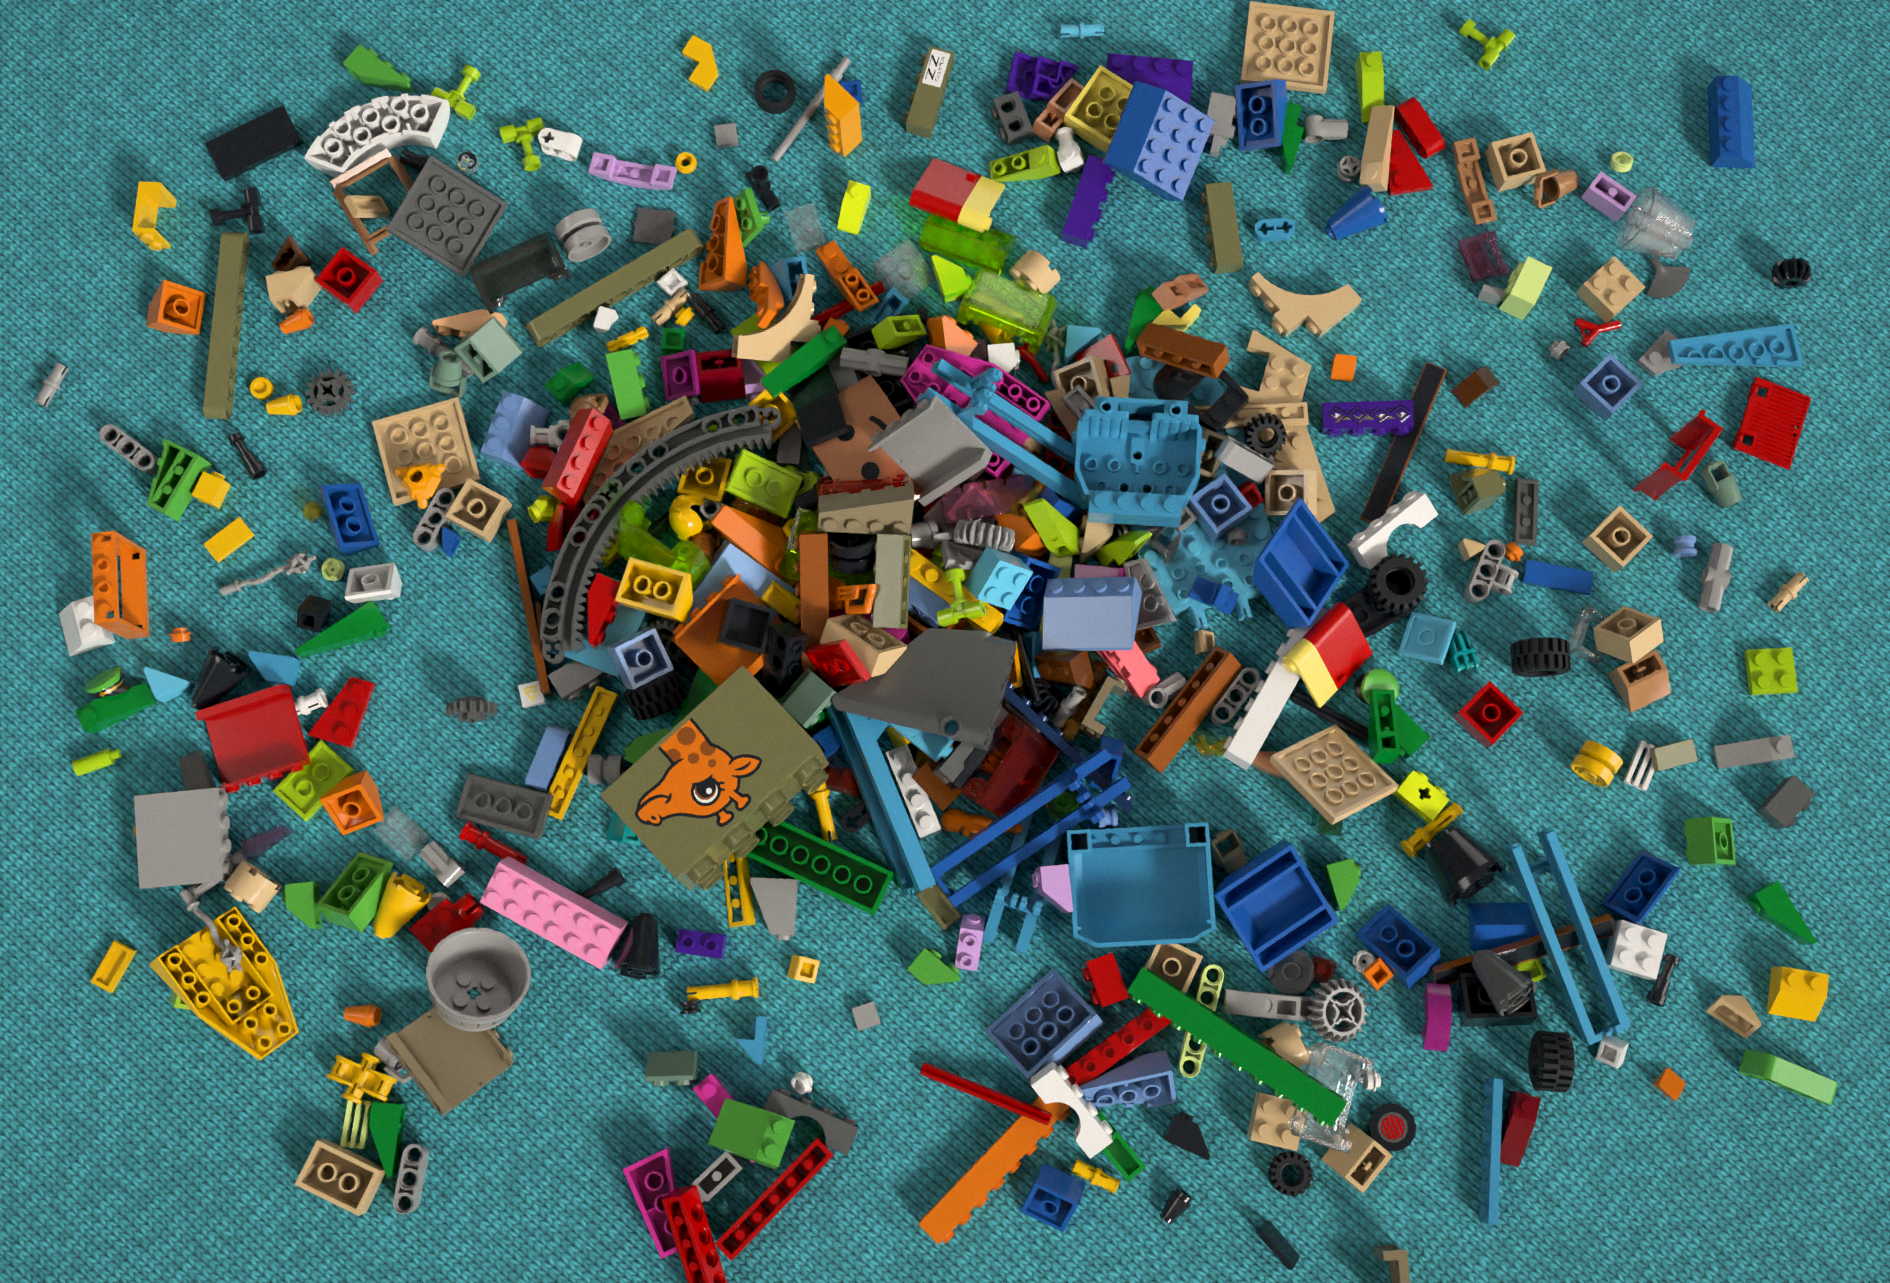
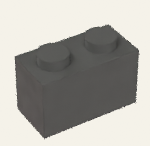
M1792 775L1784 778L1756 811L1774 828H1789L1797 821L1795 816L1800 811H1805L1811 805L1810 799L1815 793Z

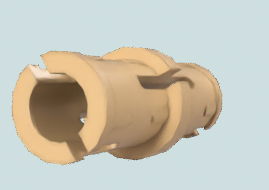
M682 288L673 298L666 300L664 306L650 318L654 323H657L658 327H661L672 315L678 313V310L687 303L691 295Z
M1797 572L1787 584L1779 588V592L1767 603L1768 607L1770 608L1773 605L1774 607L1771 610L1779 613L1790 600H1794L1797 597V592L1809 582L1808 577L1802 579L1805 574Z

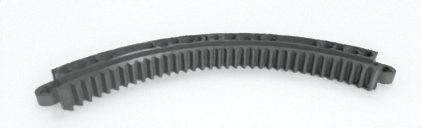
M758 405L745 406L712 414L681 426L655 440L635 454L603 483L585 505L569 530L555 560L546 589L540 626V639L543 641L542 654L546 661L551 664H558L565 658V652L574 651L575 653H580V651L586 649L581 643L586 638L581 633L586 632V628L582 624L587 623L583 615L588 614L585 607L588 606L586 598H588V591L592 585L591 581H594L596 577L594 573H601L597 565L605 564L601 557L609 556L605 550L613 548L610 541L617 542L615 533L622 534L623 532L620 527L627 528L628 526L625 520H633L631 513L639 514L637 507L644 508V500L651 502L650 494L658 496L657 489L660 488L664 491V483L672 485L671 478L680 480L679 473L687 476L688 468L694 472L696 464L702 468L704 460L711 464L712 457L719 461L720 454L727 458L728 452H731L735 456L737 449L741 451V449L748 447L750 452H753L754 446H757L759 451H761L763 445H766L767 449L770 450L773 444L772 430L777 429L782 423L781 414L778 409L773 407L759 408ZM760 414H763L764 417L763 424L760 418ZM769 414H774V417L777 418L773 420V423H769L766 419L769 418ZM737 418L745 419L740 425L734 424ZM711 425H718V429L716 431H708V428ZM658 450H665L663 456L655 457V453ZM636 466H643L641 472L633 473V469ZM615 489L618 490V492L615 494L614 492H611V490ZM593 512H599L597 519H589ZM585 535L583 542L575 543L577 536ZM557 590H564V593L560 598H554V594ZM559 616L556 624H549L551 617ZM548 641L555 644V649L559 651V654H556L554 659L548 655L553 650V646L548 644Z

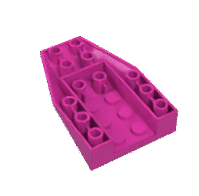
M926 344L900 380L915 402L919 394H924L926 389L930 387L964 409L968 406L971 398L932 373L930 370L933 364L940 359H944L971 378L993 367L1003 373L1000 381L997 383L992 382L997 386L995 394L1039 423L1051 409L1049 401L997 365ZM989 409L982 416L975 414L977 419L1021 448L1030 437ZM993 452L987 466L983 470L996 480H999L1010 465V462Z

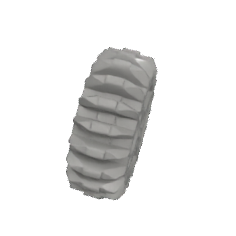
M959 520L954 529V541L963 545L983 549L990 547L1001 552H1010L1015 543V532L1006 527L976 521Z
M1330 979L1328 983H1320L1321 989H1313L1316 996L1309 997L1313 1004L1307 1007L1309 1010H1312V1013L1307 1017L1314 1020L1310 1026L1315 1028L1316 1033L1323 1036L1325 1040H1332L1335 1043L1340 1041L1348 1042L1349 1038H1356V1032H1363L1361 1024H1368L1364 1020V1016L1369 1015L1365 1011V1007L1369 1004L1363 1001L1366 995L1360 992L1361 988L1344 979ZM1340 992L1344 993L1341 997H1338L1336 1000L1332 999V997L1335 994ZM1341 1021L1345 1022L1343 1026L1333 1029L1335 1024L1338 1025Z

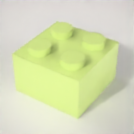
M1529 256L1523 263L1519 262L1508 279L1509 284L1504 289L1505 292L1499 309L1523 320L1534 307L1552 267Z

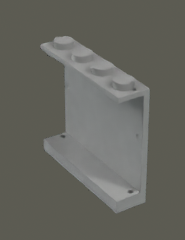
M937 395L929 400L923 399L916 409L906 411L899 421L893 420L883 432L877 431L870 439L872 443L868 448V451L872 452L880 446L923 489L918 499L923 506L931 503L985 468L993 454Z
M225 788L134 796L139 889L227 881L233 872V867L229 860V852L231 851V841L228 839L230 819L226 811L228 795L225 792Z

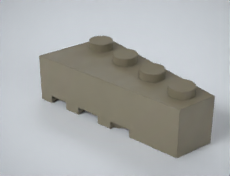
M913 482L905 483V486L894 488V485L884 486L882 490L871 491L869 488L862 489L861 492L854 494L842 492L819 496L818 531L910 536L914 507Z

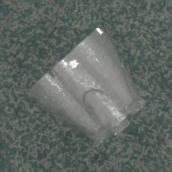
M1649 186L1643 189L1632 202L1631 206L1633 207L1627 214L1626 220H1621L1616 236V244L1626 251L1676 260L1684 248L1688 249L1692 245L1694 237L1691 235L1697 221L1691 218L1662 191Z

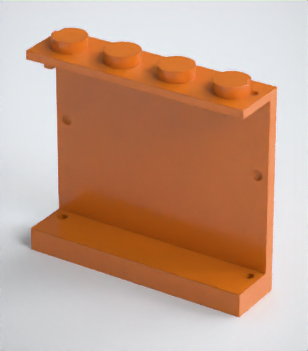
M730 574L721 583L724 587L718 593L714 590L705 599L707 604L702 609L699 606L694 609L689 615L691 619L685 625L683 623L679 624L673 630L675 635L671 638L718 687L742 665L754 676L764 666L768 641L763 655L753 654L716 643L728 598L732 597L767 607L740 579V574L734 577ZM774 614L772 626L783 623Z

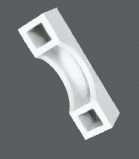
M1411 491L1397 505L1388 508L1385 515L1372 521L1369 525L1370 527L1365 531L1356 534L1347 546L1360 566L1372 569L1384 557L1388 556L1387 541L1391 532L1396 527L1408 523L1411 526L1422 528L1435 518L1438 513L1425 493Z
M908 745L886 752L887 759L920 840L942 832L927 793L912 778L916 765Z
M1052 1061L1031 1077V1086L1045 1104L1061 1102L1071 1106L1077 1112L1080 1120L1074 1132L1075 1141L1087 1156L1092 1158L1113 1142L1111 1134L1113 1130L1106 1120L1101 1121L1099 1119L1095 1106L1091 1102L1087 1103L1082 1098L1084 1094L1079 1086L1070 1083L1067 1079L1069 1075L1061 1065L1057 1067Z

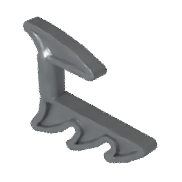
M1146 526L1155 527L1142 530L1149 531L1152 534L1146 543L1150 544L1164 556V563L1167 565L1179 546L1181 534H1178L1167 547L1157 540L1166 527Z

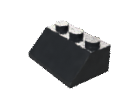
M1520 971L1531 979L1530 971ZM1460 973L1457 1003L1461 1027L1531 1025L1538 1017L1534 993L1530 991L1527 994L1530 999L1511 1014L1505 1011L1504 1016H1501L1494 1008L1477 974Z

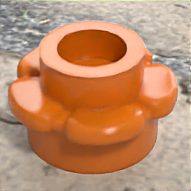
M1512 541L1505 545V558L1510 562L1514 560L1520 561V557L1524 554L1521 548Z
M187 627L173 628V633L168 634V636H171V642L190 641V634L192 632H187Z

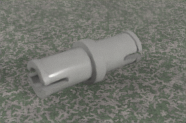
M55 363L48 378L43 380L42 383L44 385L34 399V402L48 408L51 399L56 391L59 392L61 388L59 385L69 371L68 368H65L66 366Z
M1075 686L1068 697L1060 702L1059 709L1051 717L1052 723L1055 726L1063 727L1068 718L1077 712V706L1087 695L1083 688Z

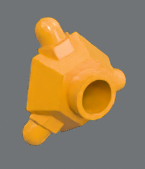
M430 463L412 464L405 468H396L395 475L400 477V484L410 498L417 501L420 509H425L428 506L427 499L433 496L441 480V473L445 471L446 467L443 463L431 465Z

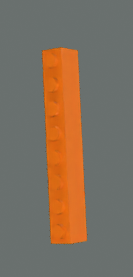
M1038 1096L1031 1105L1052 1114L1049 1125H1044L1020 1115L918 1222L919 1226L938 1245L942 1241L946 1244L955 1235L953 1229L958 1224L963 1226L972 1217L970 1214L971 1210L975 1206L979 1209L989 1199L986 1195L993 1188L997 1191L1005 1182L1003 1177L1009 1171L1013 1174L1022 1163L1019 1160L1025 1154L1029 1157L1037 1149L1038 1145L1036 1142L1041 1137L1046 1139L1054 1131L1052 1125L1058 1119L1062 1122L1071 1113L1069 1105L1061 1102L1045 1104L1040 1096Z

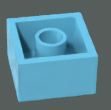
M986 547L964 586L976 599L1011 610L1033 571L1020 558Z

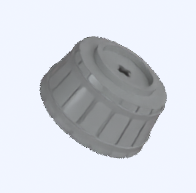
M467 928L448 935L433 949L426 967L427 988L436 1013L452 1027L468 1032L485 1031L504 1022L523 1001L529 989V981L531 980L528 958L518 943L504 933L488 928ZM476 988L477 992L481 995L476 996L475 999H470L471 996L467 994V991Z

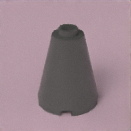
M1482 949L1472 957V967L1494 1008L1501 1016H1504L1505 1011L1511 1014L1523 1006L1530 999L1527 996L1530 991L1535 993L1537 985L1533 980L1492 951H1484Z

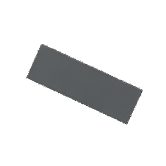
M1521 478L1514 480L1512 542L1517 545H1537L1539 480Z

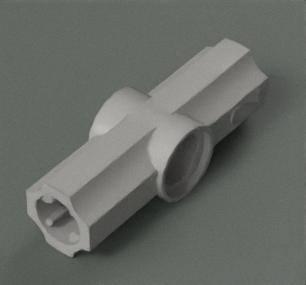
M843 347L840 357V368L863 371L871 376H882L885 374L903 377L909 369V357L886 354V352L879 349H867V351Z
M1712 544L1708 565L1705 566L1700 580L1703 586L1698 608L1702 611L1717 613L1720 610L1723 592L1731 578V572L1728 570L1733 548L1728 544Z

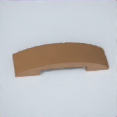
M1475 137L1454 142L1453 151L1458 181L1473 223L1476 226L1496 221L1497 216L1492 199H1488L1478 162L1480 154Z

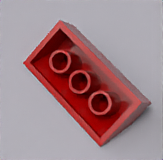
M594 408L578 409L541 488L574 510H578L614 434L608 418Z

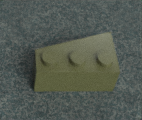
M1472 467L1447 475L1463 516L1489 508L1506 491L1505 480L1503 476L1499 475L1498 470Z

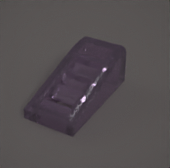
M283 825L242 841L241 845L246 859L255 860L290 835L293 832L292 828Z

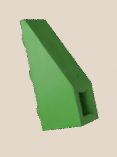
M359 44L343 62L348 73L364 85L409 93L414 91L410 85L411 80L404 73L400 72L398 74L388 61L384 60L382 62L378 59V55L369 47L365 49Z

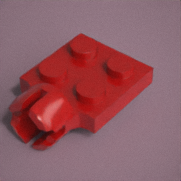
M469 893L453 903L445 898L410 926L409 930L432 953L436 945L448 935L462 929L473 928V924L483 916L484 909L479 902L475 904L474 900L476 898Z

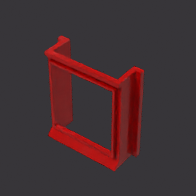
M1700 410L1669 438V440L1685 450L1674 468L1663 462L1639 481L1633 488V491L1638 492L1640 490L1656 501L1659 496L1679 481L1686 482L1723 428L1704 416L1705 410ZM1699 447L1680 473L1678 470L1693 450Z

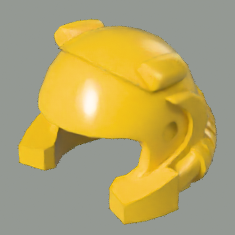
M699 493L681 494L671 503L669 509L670 526L681 540L689 541L690 536L708 531L713 527L710 520L701 521L699 515L691 509L692 505L700 506L704 503V496Z

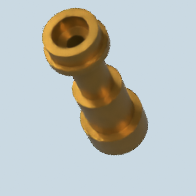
M1035 479L1033 481V488L1027 490L1022 497H1018L1012 503V512L1018 517H1025L1027 512L1023 505L1037 499L1038 494L1042 493L1046 485Z

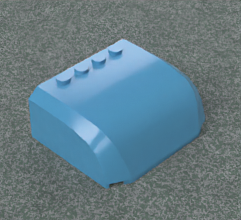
M1208 822L1095 830H1067L1074 938L1097 948L1193 943L1216 930Z

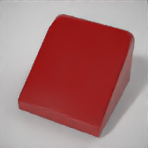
M1245 481L1236 487L1252 508L1264 501L1254 482Z

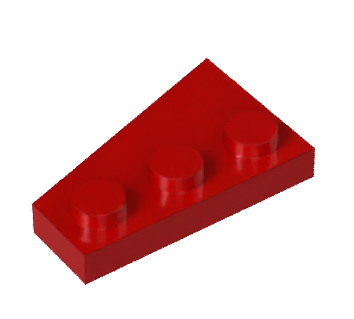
M1393 130L1387 187L1389 196L1431 190L1433 184L1400 130Z

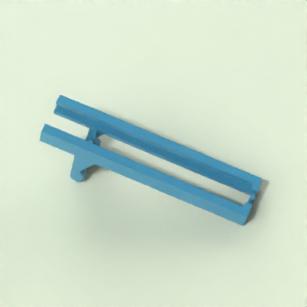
M940 359L933 364L930 370L932 373L969 396L971 400L968 406L962 409L928 387L924 394H919L916 402L920 403L925 398L929 400L937 395L990 450L1081 509L1089 508V504L1084 503L1078 486L1074 481L975 417V414L984 415L987 409H989L1075 466L1076 447L994 393L997 386L992 382L997 383L1003 375L999 369L992 367L971 378L944 359Z
M832 703L826 710L903 896L936 885L877 742L883 731L891 727V725L884 721L868 720L867 717L839 711L835 708L834 703Z
M1046 737L1026 798L1041 789L1052 752L1058 749ZM1079 748L1082 751L1079 755L1085 759L1089 751ZM1033 813L1018 822L1023 827V830L1020 834L1014 835L1009 854L1024 845ZM1063 834L1048 843L1041 867L1054 866ZM1016 865L1001 876L982 941L993 943L1004 906L1026 913L1015 949L1019 953L1026 954L1037 918L1042 909L1043 897L1037 893V888H1034L1030 903H1027V897L1023 895L1021 901L1018 900L1019 894L1016 893L1012 897H1007L1016 871Z
M1546 828L1537 832L1545 855L1537 859L1538 862L1535 864L1532 862L1527 863L1522 848L1517 842L1505 846L1515 873L1511 871L1503 873V879L1509 887L1514 886L1527 901L1580 1038L1590 1046L1603 1040V1036H1611L1613 1031L1618 1033L1631 1027L1556 833L1554 830ZM1546 872L1552 874L1555 878L1612 1023L1596 1032L1593 1031L1533 879Z

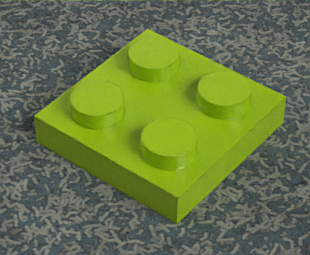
M1792 647L1744 651L1749 696L1798 692Z

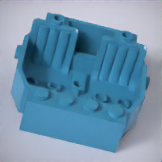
M1095 396V409H1084L1083 415L1078 421L1077 431L1072 432V444H1076L1074 479L1084 503L1089 504L1088 522L1179 527L1182 509L1186 508L1198 485L1201 451H1205L1206 438L1202 437L1199 416L1188 414V401ZM1140 454L1141 459L1136 460L1133 455ZM1127 486L1128 491L1122 492L1120 487ZM1149 487L1151 492L1145 493L1143 488Z

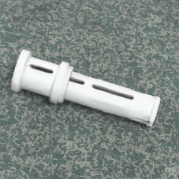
M318 688L316 692L310 695H301L294 702L298 715L311 714L312 710L322 706L324 708L329 706L328 698L322 688Z

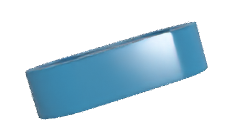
M1290 218L1263 219L1256 223L1253 235L1261 242L1288 240L1293 236L1296 225ZM1283 225H1286V228L1289 229L1288 233L1281 229ZM1261 227H1264L1265 230H1268L1266 235H1264L1262 231H1259Z

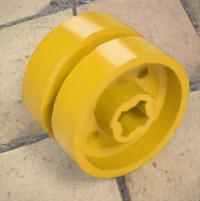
M1586 740L1579 750L1580 754L1575 756L1570 767L1586 781L1596 786L1607 788L1614 778L1613 774L1617 773L1623 761L1615 752L1604 745Z

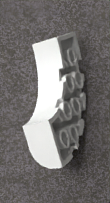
M407 93L401 94V96H383L372 99V102L362 106L357 105L346 111L345 115L336 122H331L328 125L329 128L321 136H318L310 146L304 159L321 172L336 178L386 148L389 150L405 145H421L437 149L448 124L450 116L449 102L435 96L423 94L421 96H410Z

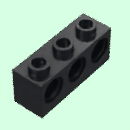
M790 622L771 626L760 684L776 698L782 697L797 680L806 634Z

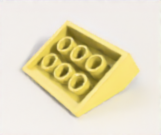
M1100 65L1065 114L1063 127H1071L1074 134L1106 153L1133 85Z

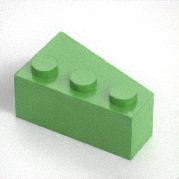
M627 349L605 354L620 419L624 420L648 414L651 405L649 397L644 395L643 388L646 387L644 375H640L639 366L641 362L638 352L635 349Z
M163 438L162 445L164 449L162 457L158 458L157 465L159 469L157 477L153 478L147 505L178 522L193 497L192 493L203 471L207 473L212 464L198 454Z

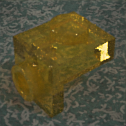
M1200 735L1196 739L1195 747L1201 756L1204 755L1206 759L1217 755L1219 758L1223 756L1226 750L1223 748V745L1229 736L1208 746L1203 735Z

